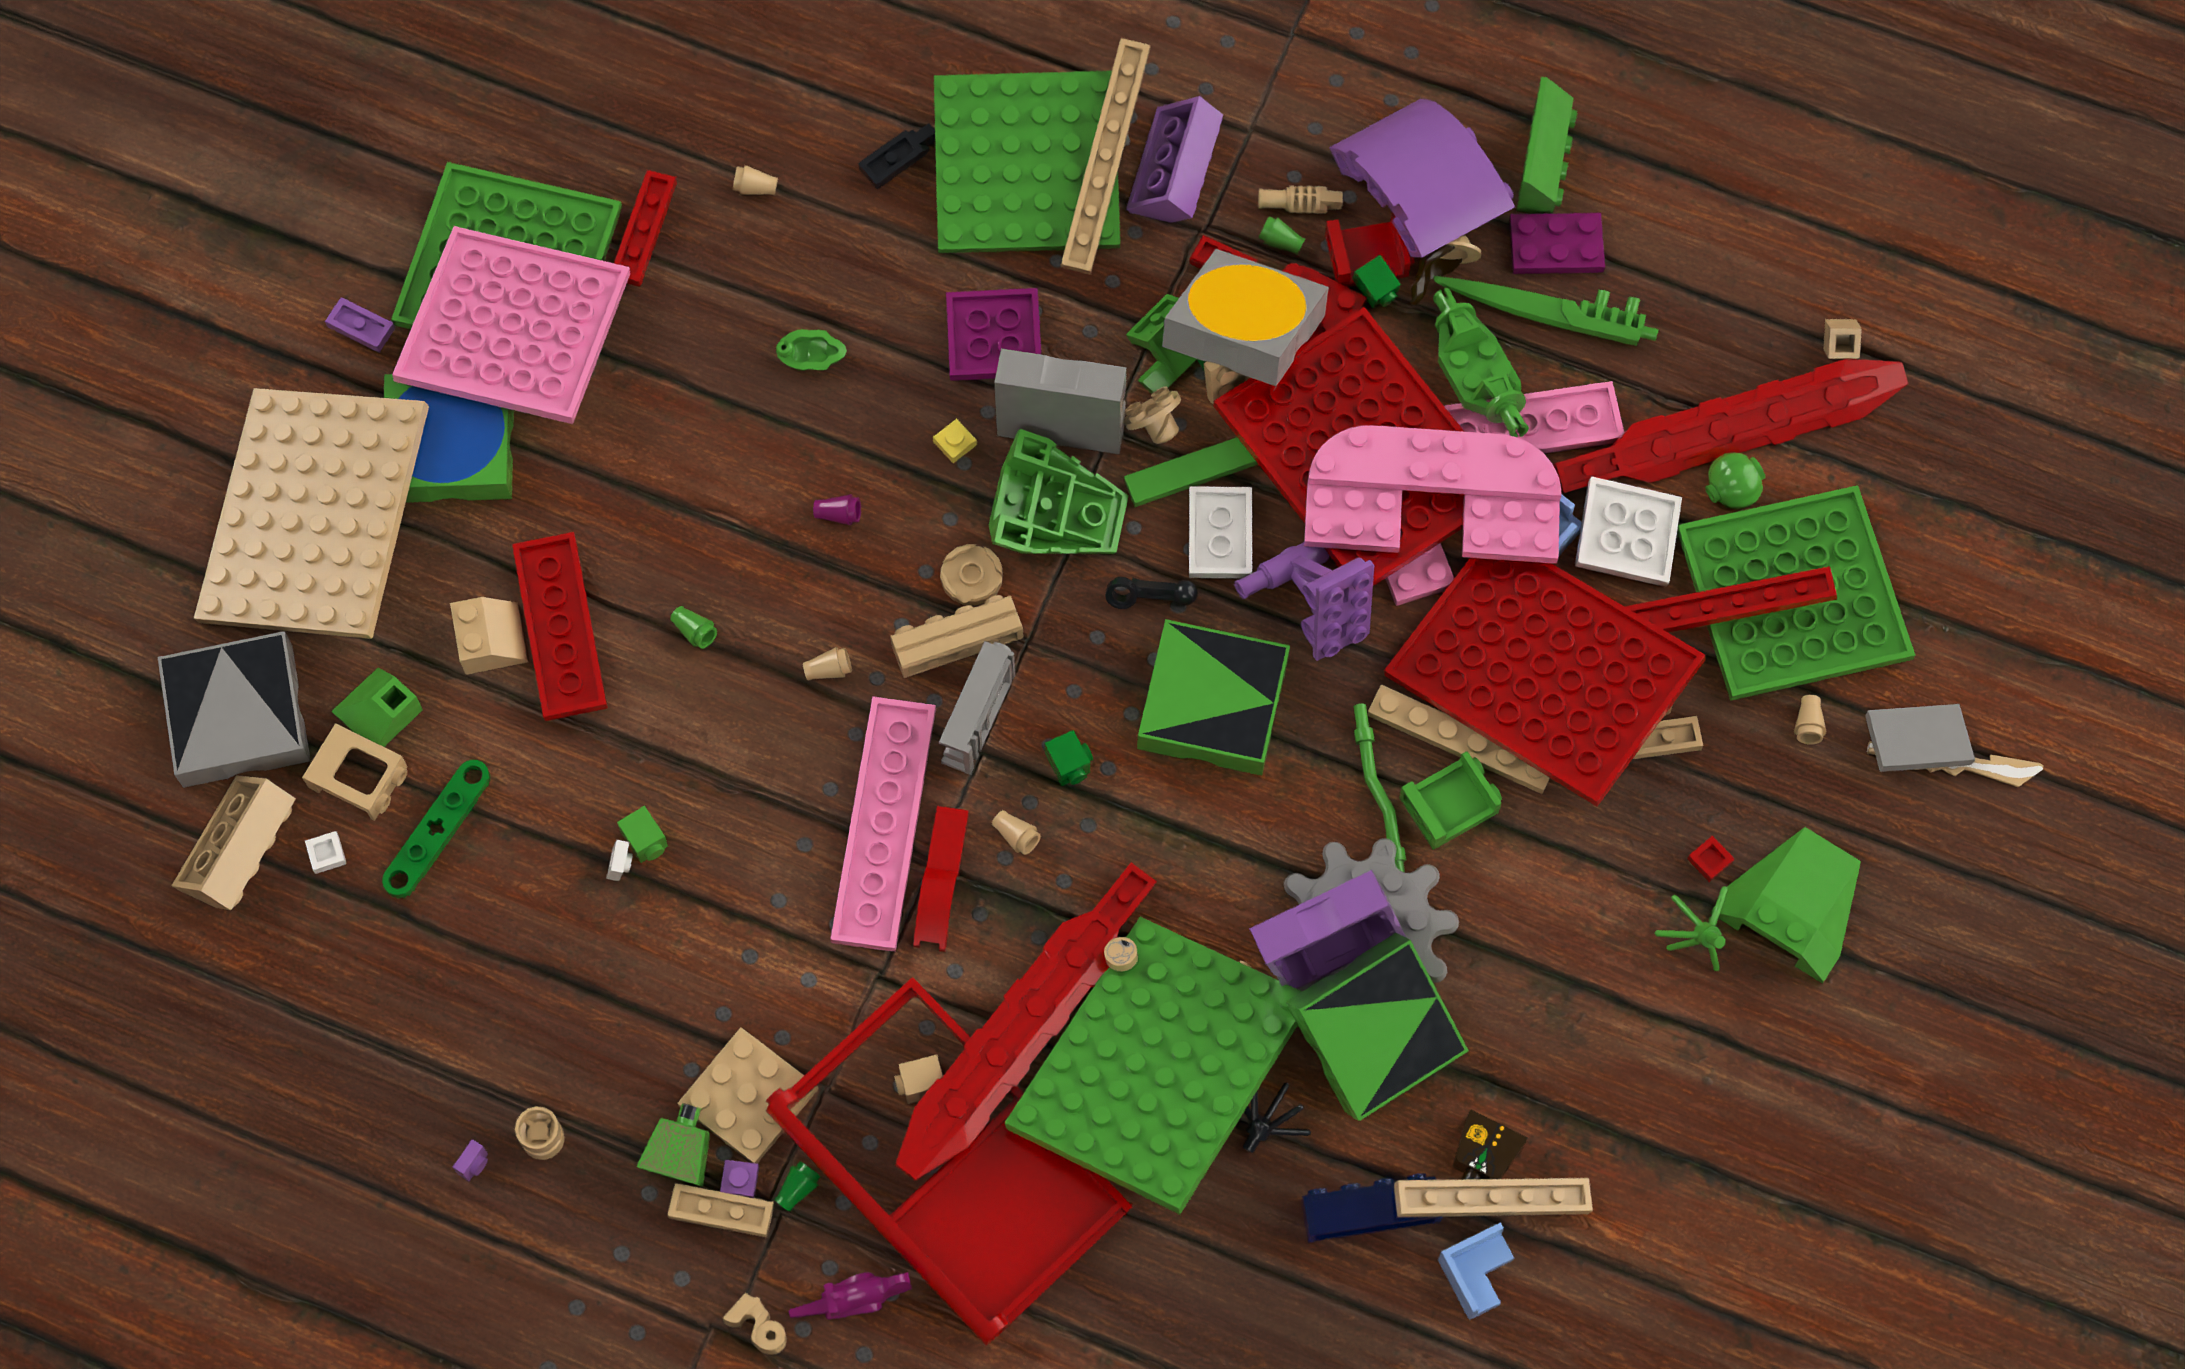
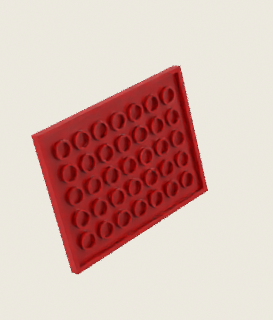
M1365 307L1302 345L1296 352L1293 363L1277 386L1249 378L1214 400L1213 407L1304 523L1307 483L1311 463L1322 445L1334 435L1357 426H1388L1465 432ZM1402 490L1399 553L1336 548L1324 549L1338 567L1358 557L1362 558L1365 562L1371 560L1374 564V586L1463 529L1464 494Z
M1470 558L1384 669V676L1598 807L1705 662L1706 655L1552 563Z

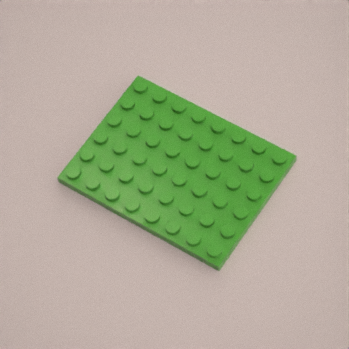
M1139 917L1126 937L1132 940L1137 947V963L1127 971H1115L1109 967L1099 978L1005 1121V1126L1007 1130L1173 1212L1181 1214L1298 1024L1286 1001L1302 991L1287 984L1282 986L1277 979Z

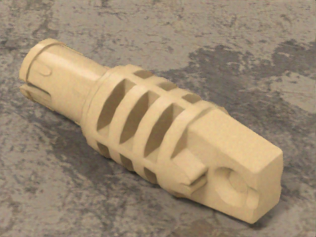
M1289 186L1286 187V190L1259 189L1258 194L1259 209L1285 208V211L1289 213L1324 214L1327 213V210L1341 209L1343 205V192L1328 191L1327 187Z

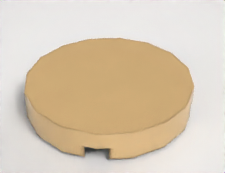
M966 544L956 547L946 555L941 567L940 579L945 593L953 601L962 605L976 606L985 603L987 599L998 593L1002 585L1003 568L999 558L991 549L984 546L982 548L975 544Z

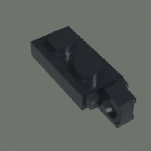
M928 123L917 132L914 130L909 132L904 130L859 162V170L878 190L930 151L929 146L935 142V129Z

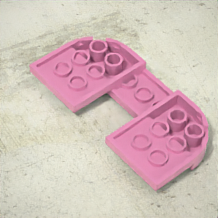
M1357 426L1344 430L1326 441L1318 450L1311 463L1306 494L1304 546L1399 553L1402 490L1464 494L1462 557L1557 564L1559 556L1560 480L1554 466L1546 455L1525 440L1503 434L1388 426Z

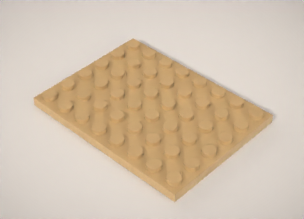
M254 388L194 619L199 623L372 639L429 409L428 404L425 401Z

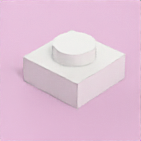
M336 831L305 841L315 874L347 864L340 838Z
M616 840L612 848L606 879L619 881L623 872L629 873L633 854L627 853L629 842Z

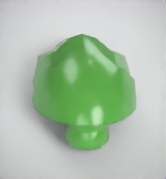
M796 330L784 336L776 346L777 357L787 366L799 371L809 369L826 370L831 365L842 360L847 352L845 345L831 337L825 330Z

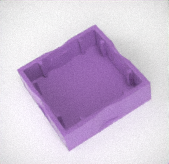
M1372 870L1250 928L1266 965L1277 976L1282 986L1287 984L1296 989L1352 963L1356 957L1394 933L1406 937Z

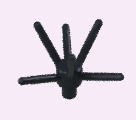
M1288 1083L1282 1085L1264 1116L1258 1115V1090L1251 1100V1109L1249 1106L1245 1109L1244 1113L1250 1122L1246 1128L1249 1135L1243 1144V1148L1247 1151L1254 1153L1260 1141H1267L1269 1135L1309 1136L1311 1134L1309 1129L1276 1128L1301 1112L1304 1108L1301 1104L1274 1121H1270L1289 1088Z

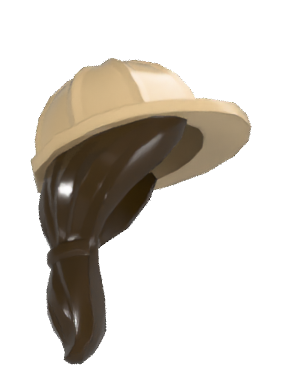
M1464 234L1428 255L1419 257L1418 274H1416V280L1411 287L1412 300L1410 304L1417 305L1422 301L1426 294L1428 283L1434 276L1449 274L1460 264L1477 261L1481 258V250L1477 246L1470 244L1469 239Z

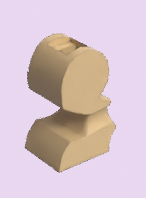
M745 1293L722 1318L724 1324L730 1327H741L747 1319H753L755 1325L751 1340L755 1347L763 1353L774 1355L781 1352L786 1346L787 1337L784 1328L776 1321H769V1312L764 1308L758 1297H751Z

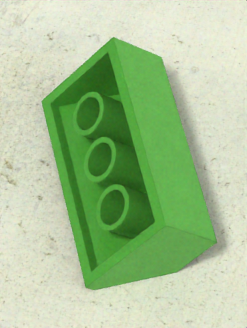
M1541 77L1516 210L1531 214H1553L1555 206L1561 207L1564 189L1558 188L1559 180L1565 181L1568 162H1563L1564 154H1570L1573 136H1567L1568 128H1574L1577 110H1572L1574 98L1547 77Z

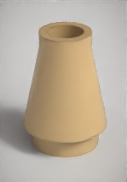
M746 165L744 168L737 167L733 191H739V195H775L778 177L770 176Z
M835 647L809 661L803 662V669L807 680L843 678L845 674L852 672L846 648L838 649V647Z
M1805 695L1801 698V707L1794 728L1797 740L1801 743L1810 745L1820 743L1826 734L1821 699L1816 695Z
M1004 810L1000 811L992 822V826L1001 833L1016 853L1029 854L1040 840L1041 836L1035 826L1008 814Z

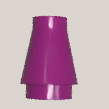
M849 494L824 500H815L813 505L814 518L852 525L853 522L860 521V499Z

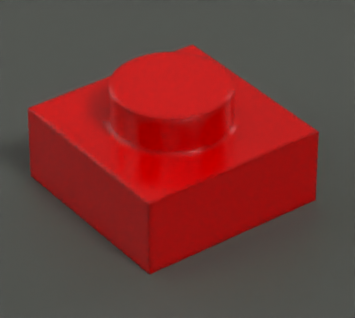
M1712 835L1693 851L1687 860L1710 883L1730 866L1735 858Z

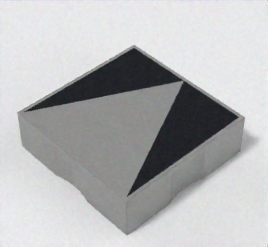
M285 631L158 657L174 775L183 788L228 779L247 771H266L311 761L305 722L298 704L299 684L293 646Z

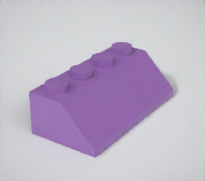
M1200 96L1157 107L1126 210L1128 212L1170 223L1193 217L1198 197L1204 184L1208 164L1212 157L1214 144L1220 131L1223 114Z

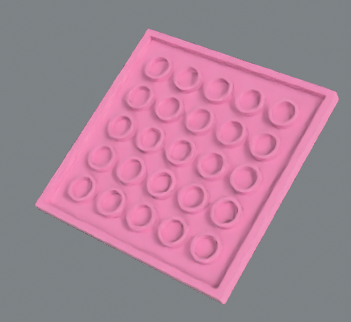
M454 226L392 374L394 382L573 424L629 279L630 269L627 266Z

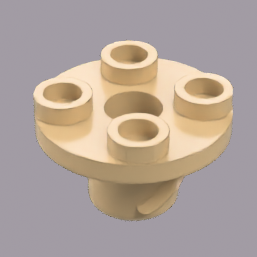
M1167 386L1151 394L1152 398L1146 402L1131 404L1126 408L1124 424L1128 430H1135L1145 427L1152 441L1156 444L1171 440L1179 431L1171 411L1179 405L1181 397L1177 391H1169Z

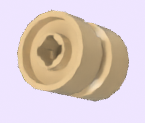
M536 1106L528 1108L520 1114L516 1121L515 1132L526 1153L540 1160L549 1159L558 1154L564 1145L565 1136L563 1128L553 1112L545 1107Z

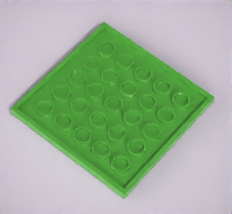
M1112 71L934 76L938 253L1065 250ZM1118 173L1098 249L1120 248Z
M447 162L391 321L394 323V326L407 329L412 328L454 226L604 261L622 210L621 201Z
M1858 485L1678 525L1677 534L1696 592L1828 566L1831 568L1837 600L1707 625L1730 701L1914 659L1915 652Z

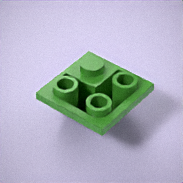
M377 668L335 707L332 713L352 732L385 747L423 709L417 696L395 676Z

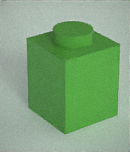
M645 805L617 822L621 834L629 842L630 848L640 863L647 859L651 861L663 854L664 849L668 847L665 835Z

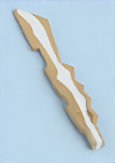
M1869 741L1867 754L1875 755L1872 741ZM1990 755V760L1975 758L1972 765L1926 769L1930 773L1942 769L1953 776H1957L1963 770H1967L2015 787H2020L2042 771L2043 765L2037 762Z

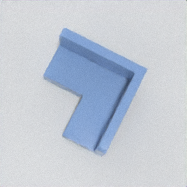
M1501 1223L1442 1251L1438 1258V1262L1469 1320L1500 1305V1301L1486 1274L1514 1259L1502 1236L1504 1228Z

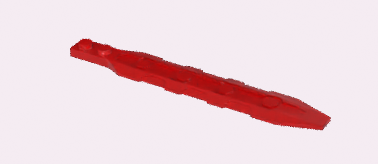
M1843 359L1814 368L1812 372L1783 381L1774 380L1757 385L1756 389L1723 399L1721 397L1701 402L1694 408L1667 416L1658 415L1632 423L1611 446L1553 463V466L1560 480L1561 493H1567L1588 486L1591 476L1605 480L1622 476L1652 483L1678 475L1682 470L1712 462L1726 453H1741L1771 443L1777 445L1793 440L1795 436L1827 426L1832 428L1862 419L1907 386L1908 381L1902 362Z
M1131 862L1092 911L1067 920L1059 926L1043 946L1044 951L1024 976L1014 982L1003 996L1004 1001L984 1026L973 1033L963 1046V1052L943 1077L937 1079L917 1103L895 1164L896 1167L916 1181L971 1145L990 1121L989 1116L1011 1088L1017 1087L1030 1070V1064L1049 1040L1058 1035L1069 1021V1015L1091 987H1094L1099 978L1108 970L1109 966L1104 955L1107 943L1114 938H1118V932L1155 887L1156 880Z

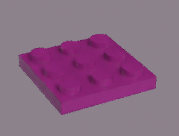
M1038 288L946 292L950 381L995 379L1001 349L1041 354Z

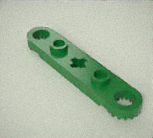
M468 760L460 765L386 869L382 877V884L391 897L400 899L412 894L420 880L425 877L473 809L480 795L488 787L490 773L483 762ZM478 769V771H481L482 778L479 782L470 784L465 781L466 773H469V770ZM442 822L441 826L444 832L442 834L436 832L432 835L430 826L432 824L437 826ZM396 874L407 875L408 882L403 888L396 889L391 886L392 877H395Z

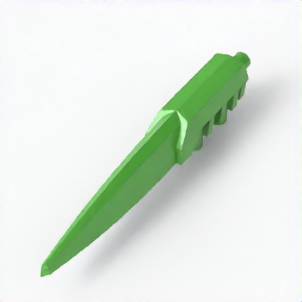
M1434 276V281L1437 284L1486 305L1540 323L1637 346L1640 337L1656 341L1658 329L1644 326L1646 315L1637 314L1640 299L1635 297H1628L1625 311H1621L1616 307H1607L1610 292L1598 290L1595 304L1583 300L1578 307L1575 301L1494 284Z

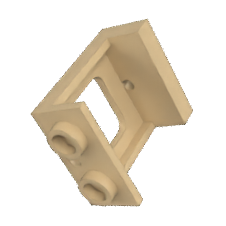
M335 723L302 778L309 789L318 793L323 790L366 811L369 817L375 821L379 813L382 814L387 810L391 801L390 795L394 788L400 786L405 780L408 766L401 755ZM351 749H358L387 764V770L374 791L369 795L337 781L334 777Z

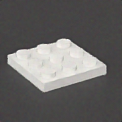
M1591 476L1587 486L1575 566L1666 587L1670 582L1682 497Z

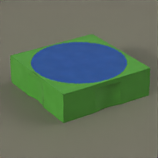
M384 374V398L425 401L429 406L406 503L432 502L448 498L468 501L512 499L513 458L510 450V437L513 428L514 410L394 382L392 374Z

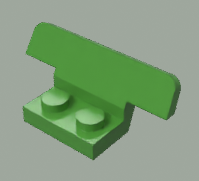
M1166 294L1126 334L1132 344L1149 349L1157 360L1137 380L1151 394L1162 387H1169L1196 360V358L1162 347L1165 317L1179 299L1169 294Z

